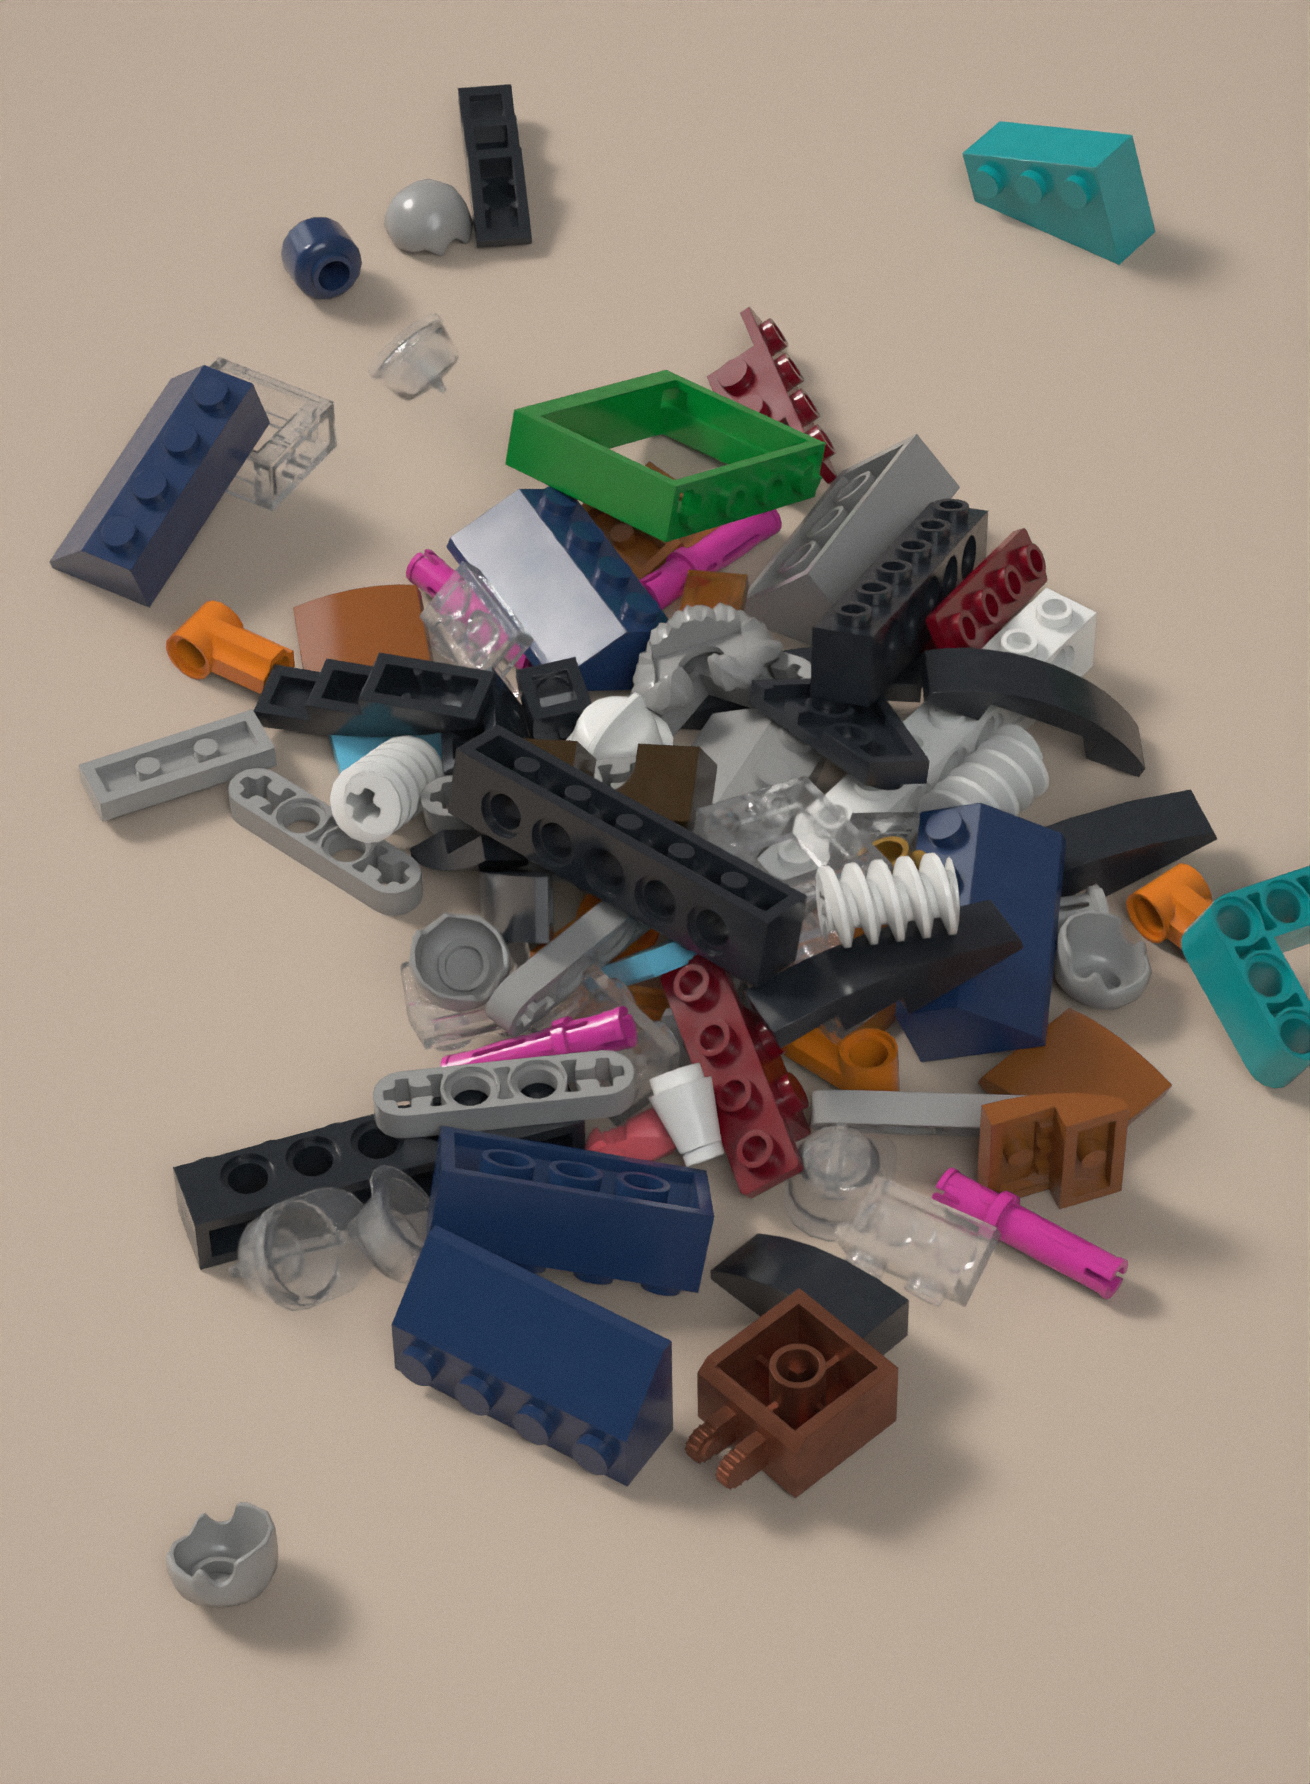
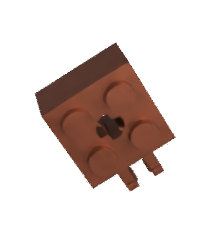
M799 1288L707 1356L697 1372L698 1417L704 1423L702 1425L699 1424L693 1430V1433L688 1436L689 1439L685 1443L686 1447L684 1448L686 1450L685 1453L696 1463L701 1464V1462L706 1463L707 1460H711L714 1455H718L728 1446L732 1445L735 1449L730 1450L727 1455H724V1458L716 1468V1480L730 1490L732 1488L736 1489L745 1480L748 1481L762 1470L789 1494L797 1498L896 1422L898 1367Z

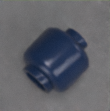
M311 217L299 222L289 231L282 244L281 257L285 270L298 288L305 295L314 299H332L343 295L354 285L360 275L362 259L359 248L340 223L330 218Z

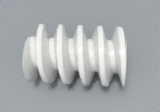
M1007 724L997 728L992 737L985 739L976 751L968 754L960 765L955 766L946 778L939 780L930 792L925 793L918 802L917 814L919 818L922 811L983 803L1018 816L1019 811L1026 810L1034 798L1043 795L1049 787V775L1042 762L1043 756L1039 745L1032 735L1021 726Z
M410 735L397 736L380 744L377 748L370 751L369 754L343 770L333 783L330 795L332 815L339 828L351 838L364 843L380 842L391 836L396 830L423 811L420 798L422 790L426 785L436 778L445 776L440 756L435 748L421 738Z
M935 853L924 854L918 871L909 856H902L897 858L893 874H891L887 864L882 859L871 861L866 878L856 862L847 863L842 870L840 882L829 865L819 867L817 870L816 901L821 934L824 941H827L829 931H836L843 947L851 948L855 928L862 927L870 945L878 944L881 926L888 924L896 942H900L905 939L908 921H915L923 939L930 938L934 918L940 917L948 934H957L960 899L955 868L950 857L946 859L944 868L940 858Z

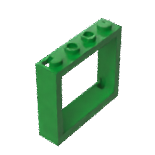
M662 370L514 409L505 465L664 542H669L814 498L822 479L820 469L826 443L668 370ZM664 434L728 465L673 480L610 450V448ZM680 493H683L682 501H679Z

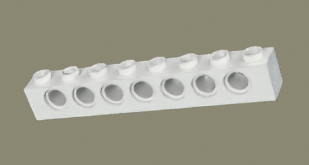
M1045 588L982 649L1009 652L1035 658L1082 677L1093 667L1097 612ZM924 702L903 723L930 760L927 784H904L902 788L897 790H881L872 786H865L856 778L847 774L765 850L752 865L807 895L806 912L816 901V873L819 867L829 865L840 882L845 864L856 862L862 870L859 862L860 855L872 842L884 837L896 836L905 839L909 843L918 835L920 820L917 814L918 802L925 793L930 792L939 780L946 778L955 766L960 765L968 754L976 751L985 739L992 737L997 728L1011 724L1021 726L1026 731L1036 720L991 704L978 721Z

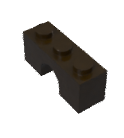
M523 738L594 778L596 758L578 741ZM638 744L634 770L628 780L615 790L696 835L708 839L718 765L699 746Z

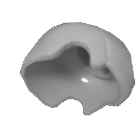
M423 179L406 186L394 196L385 214L384 226L397 248L409 252L427 250L441 256L445 254L447 246L454 239H459L464 244L470 241L473 221L466 202L452 185L433 179Z
M1095 911L1078 913L1069 916L1059 930L1053 968L1055 979L1070 997L1091 1008L1114 1010L1134 1002L1141 997L1147 987L1152 969L1146 956V943L1144 941H1139L1137 944L1130 943L1123 935L1122 920L1114 914Z
M443 913L424 929H418L412 937L409 968L419 992L438 1008L453 1012L470 1011L484 1006L497 987L509 976L510 951L501 931L478 915Z
M248 1502L238 1503L233 1516L227 1521H215L206 1513H202L197 1518L188 1536H183L174 1541L166 1555L167 1570L174 1587L184 1599L195 1605L209 1608L232 1607L248 1603L257 1598L266 1589L277 1569L278 1543L276 1528L268 1511Z

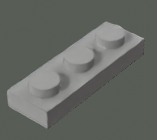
M253 709L79 764L81 783L102 822L230 781L243 770L251 768L268 769L277 766L275 747Z

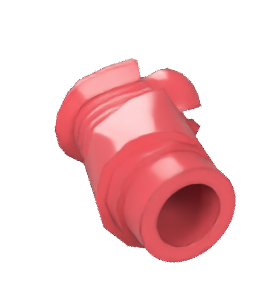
M653 1107L627 1119L623 1126L619 1125L617 1128H612L609 1131L606 1130L602 1133L598 1127L594 1128L590 1132L585 1145V1150L654 1161L671 1155L677 1149Z

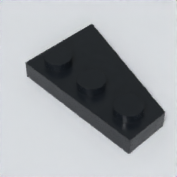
M811 678L752 680L750 704L865 786H872L881 790H897L902 788L904 784H927L930 760L883 694L870 707L810 697Z

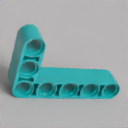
M1310 865L1223 894L1186 928L1181 940V948L1188 964L1247 1070L1262 1085L1274 1089L1287 1086L1310 1066V1000L1283 954L1284 952L1310 944Z

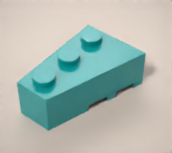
M999 121L962 153L975 202L1120 265L1156 232L1133 135Z

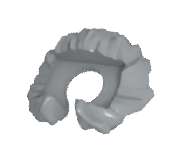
M721 602L713 609L705 605H695L692 607L686 604L683 611L676 610L667 623H659L655 629L651 630L646 651L639 654V662L636 664V671L633 676L634 687L631 692L632 694L636 692L644 698L646 707L659 714L690 707L695 699V690L683 666L693 657L707 652L723 654L720 656L718 654L707 656L714 684L718 685L724 692L750 689L752 680H760L762 671L778 658L783 645L781 641L772 639L765 623L758 621L754 616L750 617L742 610H736L732 606Z

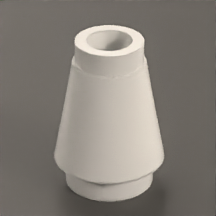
M700 1063L684 1066L650 1079L649 1082L654 1096L648 1099L679 1154L683 1156L686 1167L723 1155L724 1151L720 1143L722 1140L712 1076H704Z

